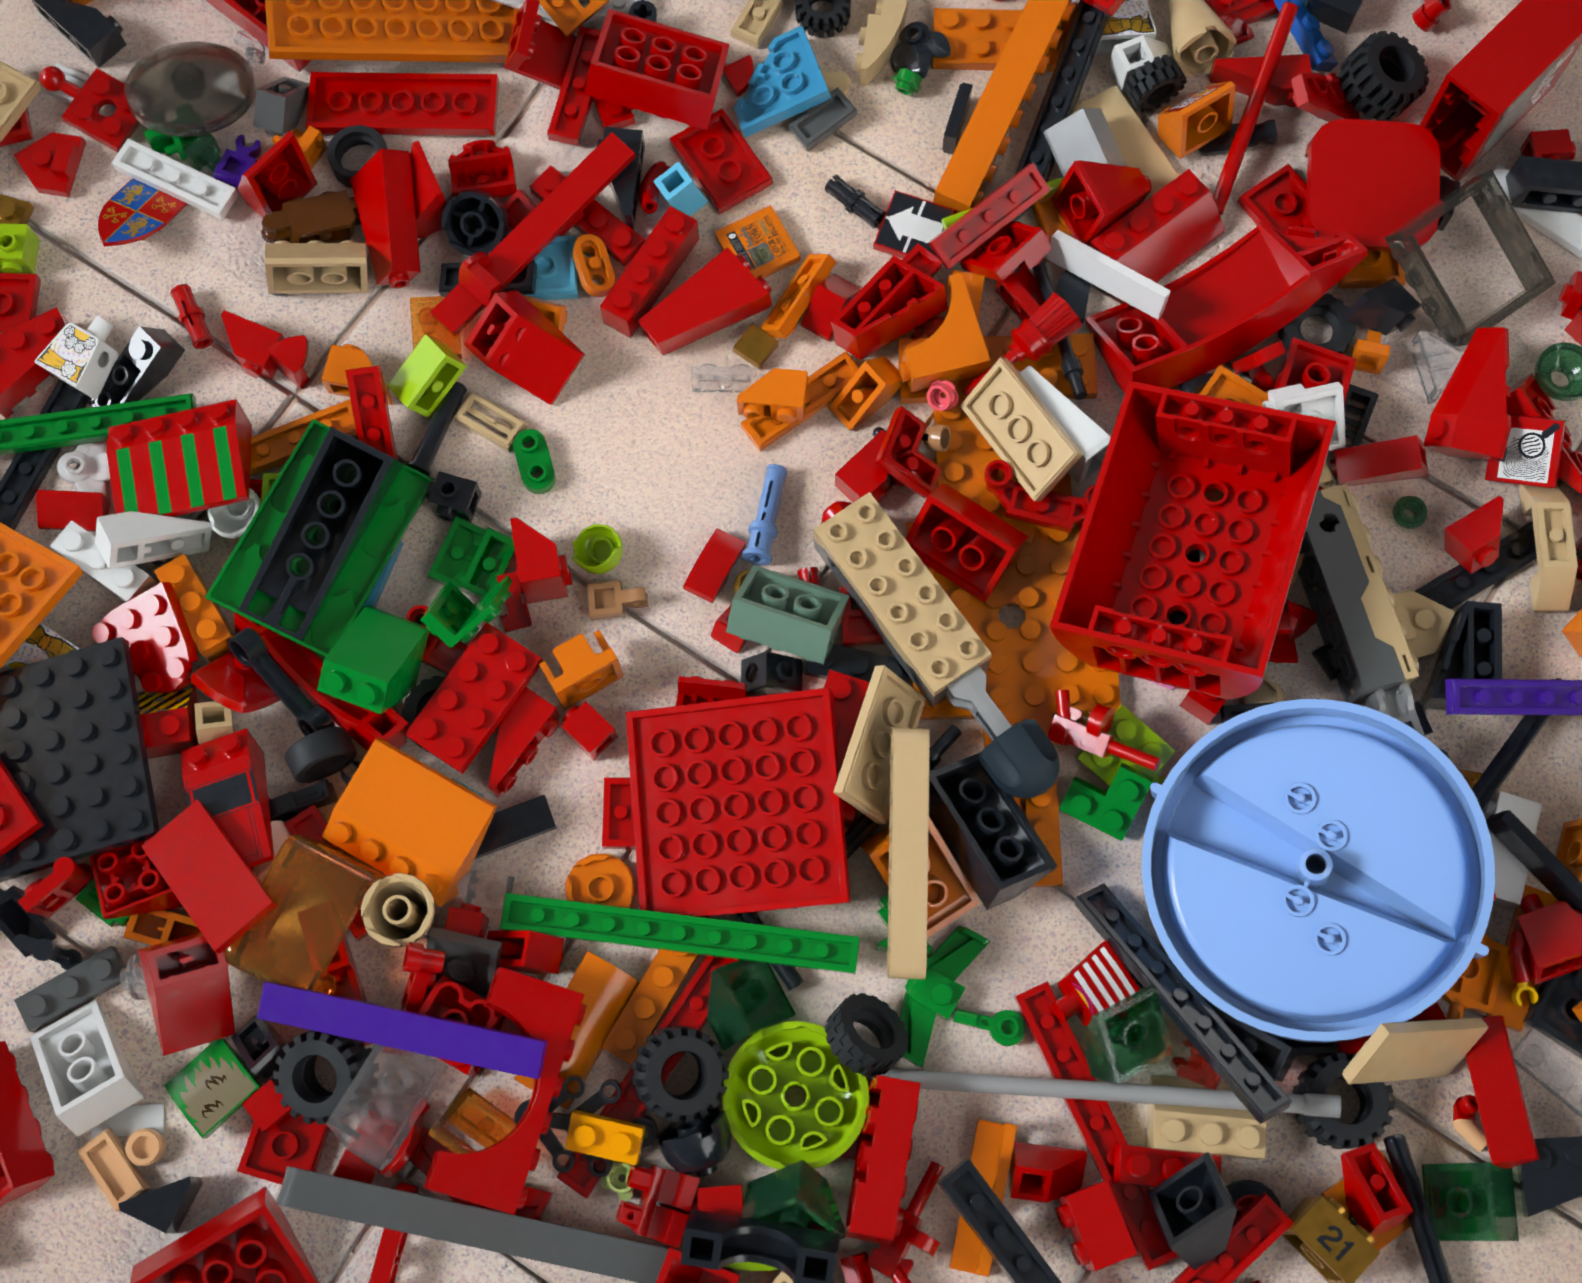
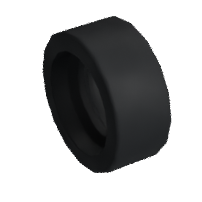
M364 125L350 126L340 130L330 141L327 148V159L336 179L345 187L352 188L350 179L359 171L345 169L341 163L343 155L350 148L357 145H369L375 147L377 152L380 148L388 149L382 135L373 128Z
M329 727L298 740L286 751L285 760L295 781L311 783L322 780L344 769L355 759L357 751L345 728Z

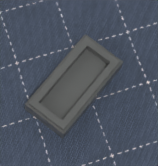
M838 87L830 93L832 99L808 109L788 125L789 130L807 152L858 115L857 109Z

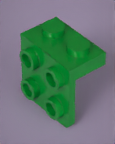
M509 576L505 577L475 604L449 581L441 588L420 620L433 635L438 636L448 647L452 648L460 640L466 643L479 630L478 624L483 620L488 624L500 613L502 608L499 606L511 595L508 589L513 580Z

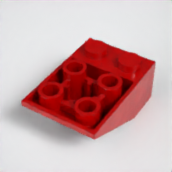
M519 291L495 293L464 343L487 367L549 405H553L585 356V353Z
M149 839L89 856L104 919L183 907L141 847Z
M201 932L138 949L163 1056L236 1034L228 966L224 951L221 954L215 952Z

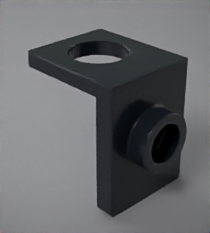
M768 651L741 660V683L747 684V693L764 687L787 692L802 691V660ZM756 664L758 674L751 683L749 679L750 669Z

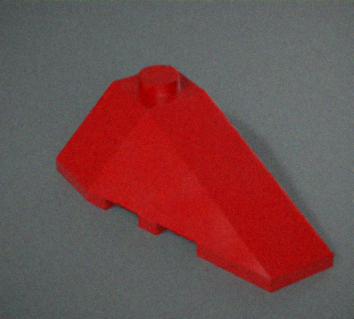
M1505 327L1476 329L1431 414L1423 446L1448 457L1503 460L1511 431V416L1507 414V398H1510L1511 394L1510 387L1506 385V370L1510 366L1509 329Z
M1533 373L1527 375L1510 388L1511 397L1507 398V414L1554 419L1552 412L1556 410V407ZM1565 426L1558 477L1582 494V454L1577 450L1572 451L1570 447L1572 446L1570 438L1572 435Z

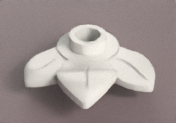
M107 441L79 444L75 452H68L62 455L57 462V472L60 478L65 482L75 484L79 492H99L106 496L105 482L110 480L106 453ZM72 463H78L81 465L76 470H71L68 468V466Z

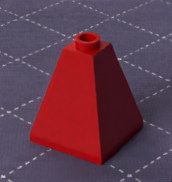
M1078 160L1072 163L1051 199L1074 239L1090 246L1091 240L1142 204L1151 192L1152 184L1149 177L1143 175L1139 168Z

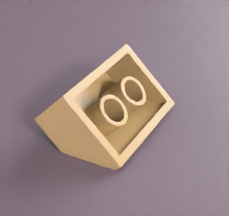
M314 240L307 243L276 241L273 244H265V269L269 294L368 293L365 243H357L352 240H345L340 243H324Z
M1149 1076V1085L1231 1090L1225 1082ZM1148 1104L1146 1147L1198 1154L1209 1152L1211 1155L1227 1158L1266 1159V1122L1260 1125L1248 1110Z

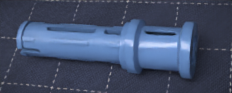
M770 464L766 468L767 472L756 520L752 521L749 525V543L747 549L743 550L742 554L744 560L756 565L771 564L772 555L770 551L773 539L778 536L775 522L788 471L784 466Z

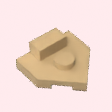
M1412 590L1394 594V610L1398 620H1401L1405 625L1407 631L1406 642L1410 652H1413L1418 660L1433 656L1443 639L1455 611Z

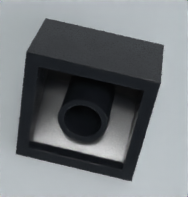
M1207 1152L1147 1192L1169 1247L1194 1271L1226 1250L1237 1212L1212 1155Z

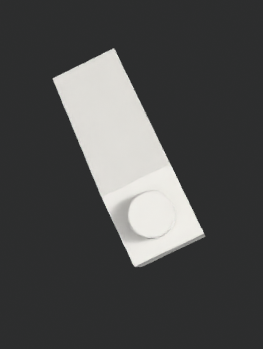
M129 511L97 517L95 542L108 568L114 569L179 557L182 554L190 555L209 551L212 526L210 522Z

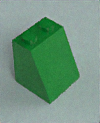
M369 605L365 606L324 658L317 691L382 714L410 694V690L414 686L416 687L429 630L423 625Z

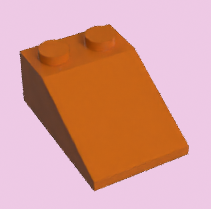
M930 817L928 823L927 938L981 903ZM889 826L860 846L887 890L889 883Z

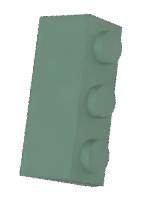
M753 565L732 599L726 632L736 635L743 640H751L777 651L800 656L807 661L824 664L833 647L850 596Z

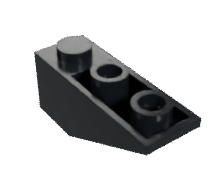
M139 326L116 360L100 395L96 400L91 398L88 404L91 407L141 400L169 375L185 349L164 329Z

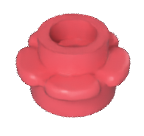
M935 380L927 392L929 405L937 411H949L952 409V406L957 405L959 400L955 385L949 380Z

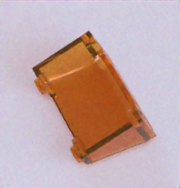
M300 834L290 836L280 847L262 881L263 886L277 906L227 948L225 955L227 963L262 982L272 981L334 995L335 978L326 971L357 911L361 908L365 893L374 882L386 876L327 842Z

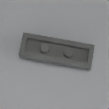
M110 946L14 1001L28 1031L34 1033L129 980L131 977L117 948Z

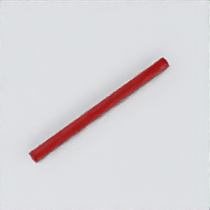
M1284 2L1214 190L1212 197L1220 215H1223L1297 14L1298 6L1294 3Z

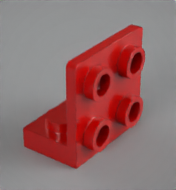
M525 0L515 16L504 68L561 90L573 51L575 34L572 33L567 38L559 27L541 20V15L537 14L540 1Z

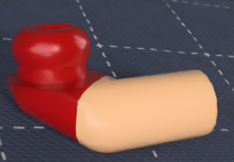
M1467 1094L1464 1097L1457 1098L1453 1104V1127L1477 1152H1480L1487 1146L1485 1134L1475 1125L1476 1113L1479 1110L1476 1097Z

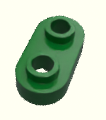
M534 429L523 430L517 434L513 442V449L521 478L528 491L534 494H544L553 488L556 481L545 437L539 431ZM528 441L535 442V445L531 448L524 447ZM537 470L543 471V475L539 478L532 476Z

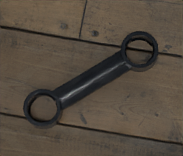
M245 627L228 639V646L236 659L244 666H251L297 718V725L304 736L321 729L336 727L330 715L322 707L312 705L267 654V647L264 641L253 629Z

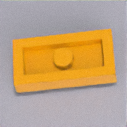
M574 1110L571 1114L565 1149L637 1165L640 1159L646 1126Z

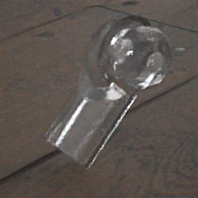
M239 30L234 37V43L245 50L246 59L243 62L244 67L250 71L257 72L260 70L261 64L265 62V46L245 31Z

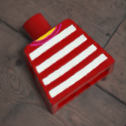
M1105 940L1057 983L1063 997L1052 1003L1051 1006L1054 1014L1061 1022H1065L1077 1015L1081 1023L1086 1027L1091 1025L1089 1024L1090 1022L1107 1014L1106 1012L1109 1007L1132 995L1131 1000L1143 993L1108 941ZM1132 1001V1002H1130V1003H1128V1004H1126V1005H1124V1006H1122V1007H1125V1006H1127V1005L1133 1003L1134 1001ZM1106 1016L1094 1021L1093 1023L1105 1018Z

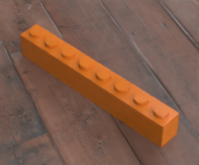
M1027 0L935 190L933 203L954 209L955 214L973 208L984 199L985 192L981 190L985 182H992L998 169V165L994 163L998 155H1005L1011 142V138L1007 136L1011 128H1018L1024 115V111L1020 109L1024 101L1030 102L1035 93L1037 84L1033 82L1037 74L1043 76L1050 57L1046 55L1050 47L1056 49L1063 31L1059 30L1063 21L1068 23L1073 14L1076 4L1071 3L1072 0Z

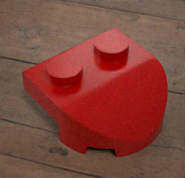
M476 140L464 144L463 152L457 156L450 155L448 165L451 173L453 198L461 192L470 190L486 191L498 198L513 195L517 191L512 155L507 146L504 148L497 147L494 140Z

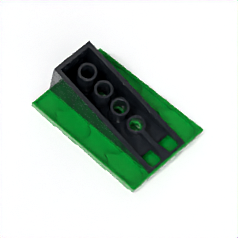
M312 419L205 598L326 657L362 611L385 567L422 505L430 482L435 481V479L333 427ZM341 501V509L336 513L335 505Z

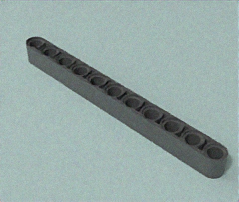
M290 1166L286 1168L277 1205L638 1283H656L669 1248Z

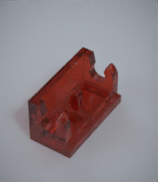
M1188 1039L1183 1040L1182 1043L1186 1047H1192L1189 1049L1192 1053L1189 1056L1190 1061L1185 1060L1183 1057L1173 1056L1170 1067L1176 1075L1216 1090L1220 1076Z

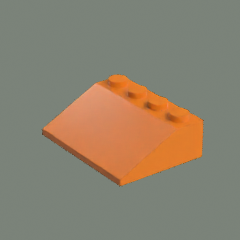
M378 737L374 740L335 805L322 838L387 876L396 873L415 876L430 889L435 904L442 907L460 893L498 806Z

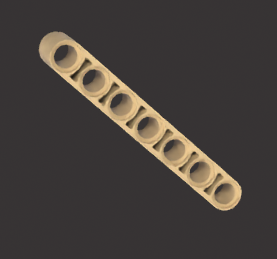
M892 728L888 979L926 978L929 729Z

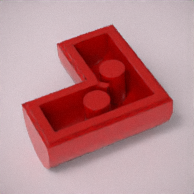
M901 406L893 413L874 463L922 498H927L935 490L942 468L917 451L927 424Z

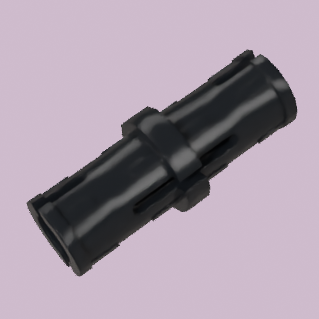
M839 175L833 176L835 181L830 178L825 186V192L841 202L848 213H855L873 229L878 227V224L883 221L886 212L866 198L865 192L861 189L856 190L840 178Z

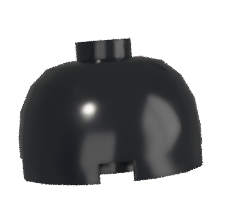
M481 190L461 192L449 200L443 210L441 222L443 231H446V235L450 239L448 241L450 245L461 254L472 256L477 252L490 253L505 238L509 224L506 209L500 200L491 193Z
M709 1108L707 1110L709 1114L703 1118L699 1116L694 1117L695 1121L692 1122L682 1120L684 1123L674 1129L671 1123H669L657 1133L656 1140L665 1160L676 1171L686 1174L696 1173L698 1177H704L718 1169L717 1164L727 1156L732 1140L730 1123L724 1110L719 1113L718 1108Z

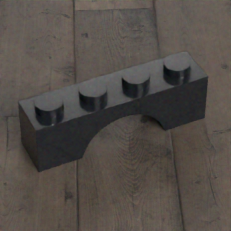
M692 1209L685 1227L680 1264L719 1270L733 1263L753 1262L769 1265L783 1271L792 1279L793 1283H833L841 1234Z

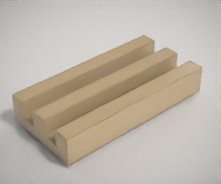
M471 391L453 416L459 424L509 453L513 449L512 445L517 434L528 427L525 421ZM475 403L515 427L511 430L471 407V405ZM465 413L471 415L472 417L478 419L479 421L490 426L496 431L502 433L503 435L507 436V438L504 439L503 437L497 435L496 433L485 428L479 423L473 421L472 419L465 416Z

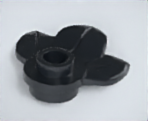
M912 22L903 29L900 43L891 54V67L894 72H898L900 68L907 67L924 79L929 71L933 57L945 58L951 55L950 44L941 32L930 31L923 22ZM919 33L915 39H911L915 34Z

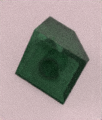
M738 960L712 971L707 1020L723 1052L745 1043L746 1040L757 1032L770 1026L781 1024L796 1015L770 964Z

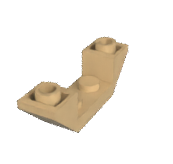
M1519 484L1522 516H1532L1538 563V572L1529 579L1532 611L1567 612L1570 608L1578 568L1570 501L1557 486L1556 488H1546Z

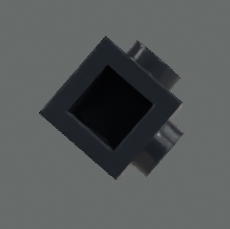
M439 471L436 480L431 481L428 486L426 499L433 513L439 519L453 522L455 516L472 523L482 492L476 481Z

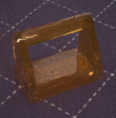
M468 1087L433 1125L428 1135L453 1153H470L476 1150L447 1130L452 1124L484 1148L504 1138L516 1124L513 1118Z

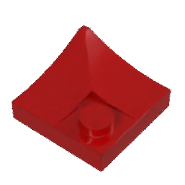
M231 651L193 672L191 682L211 699L226 708L242 714L266 708L280 701L251 666L247 667L240 663Z

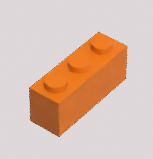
M182 554L154 570L160 583L171 582L192 638L200 653L210 663L229 653L231 650L228 646V639L234 636L235 633L219 605L205 598L209 588L190 559L185 554Z

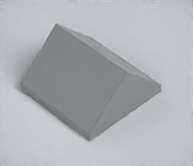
M1082 108L1044 131V135L1063 177H1065L1072 163L1078 160L1127 166L1101 108Z

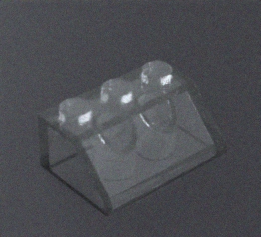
M375 1044L329 1117L326 1125L351 1153L381 1171L392 1162L448 1066L432 1056Z

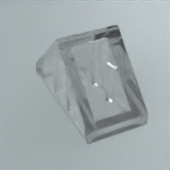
M1423 330L1418 331L1409 347L1428 404L1435 403L1444 391L1464 352Z

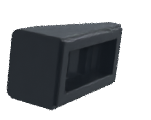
M1352 384L1349 385L1344 411L1359 415L1360 419L1357 421L1344 416L1345 424L1356 427L1355 433L1345 430V437L1353 439L1351 445L1346 444V448L1361 444L1379 396L1377 393ZM1351 399L1364 404L1363 409L1347 404L1348 400Z

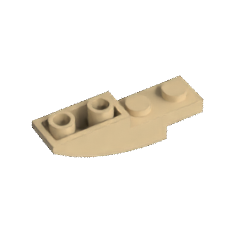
M877 0L875 14H868L867 26H861L859 45L864 46L863 53H857L855 72L860 73L861 86H867L890 59L905 25L909 0Z

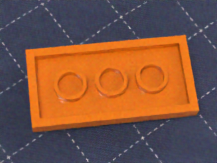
M934 8L933 31L941 32L947 38L951 48V55L945 58L933 57V69L993 71L1023 10ZM1058 45L1056 49L1050 47L1046 55L1050 57L1045 72L1054 71L1058 60Z

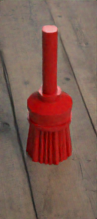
M1054 292L1029 320H1023L1018 328L1011 330L1013 343L1008 347L1009 351L1002 358H1007L1012 365L1017 361L1022 363L1025 359L1038 363L1042 356L1052 351L1051 347L1081 328L1082 323L1070 305ZM993 365L962 390L966 397Z

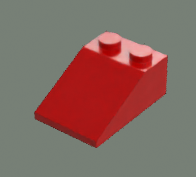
M289 131L242 175L238 190L246 204L263 218L265 214L268 215V213L272 214V212L280 211L284 202L297 197L304 198L318 183L295 134Z

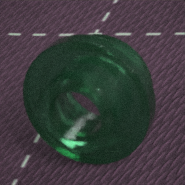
M1415 496L1402 497L1393 507L1394 520L1398 525L1406 529L1420 527L1427 518L1425 503ZM1404 510H1411L1414 514V517H1408L1404 513Z

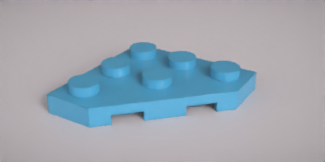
M802 25L773 38L768 47L770 53L764 63H759L748 82L750 87L744 98H739L733 107L745 138L832 99Z

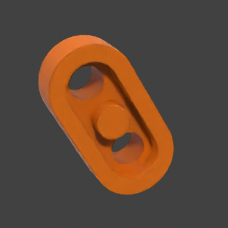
M584 234L577 238L572 249V257L583 289L594 297H604L609 294L615 283L612 264L604 242L595 235ZM584 252L589 253L592 257L585 256ZM593 280L600 282L601 285L595 284Z

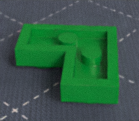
M1121 763L1106 792L1075 776L1058 810L1122 841L1154 778L1125 763Z

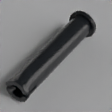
M456 381L436 407L412 460L406 463L407 466L430 477L431 471L429 469L454 418L453 416L464 394L467 392V388L463 384Z

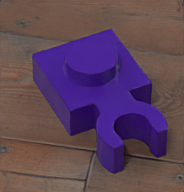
M242 134L236 139V151L226 149L214 170L215 179L237 188L242 175L257 162L256 158L261 154L260 140H256L251 147H245V135Z

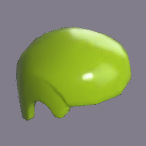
M593 524L583 529L576 540L572 542L574 553L572 559L587 573L602 575L610 572L619 564L623 555V544L620 534L608 525Z

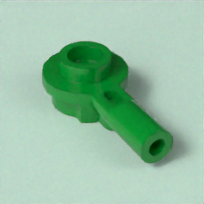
M959 1008L955 1010L953 1022L987 1030L993 1040L1002 1046L1016 1045L1025 1034L1023 1018L1012 1010L1000 1011L993 1017Z

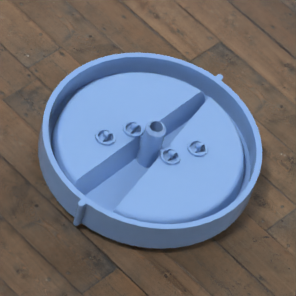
M1298 699L1260 706L1239 714L1211 730L1181 757L1170 771L1163 785L1158 783L1150 785L1151 794L1155 801L1145 828L1142 848V880L1150 919L1160 943L1182 976L1204 999L1242 1023L1279 1038L1302 1042L1330 1043L1368 1037L1375 1032L1381 1023L1405 1022L1420 1014L1434 1004L1455 984L1470 964L1472 958L1480 959L1489 953V948L1481 944V941L1487 929L1493 906L1495 859L1485 816L1475 794L1450 759L1426 737L1392 716L1369 707L1328 699Z

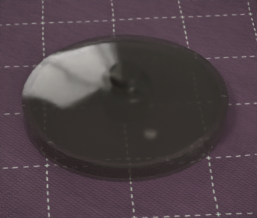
M198 41L176 43L149 53L131 69L125 82V95L129 109L142 125L158 133L181 137L205 135L228 127L249 110L256 93L252 69L239 53L219 44Z

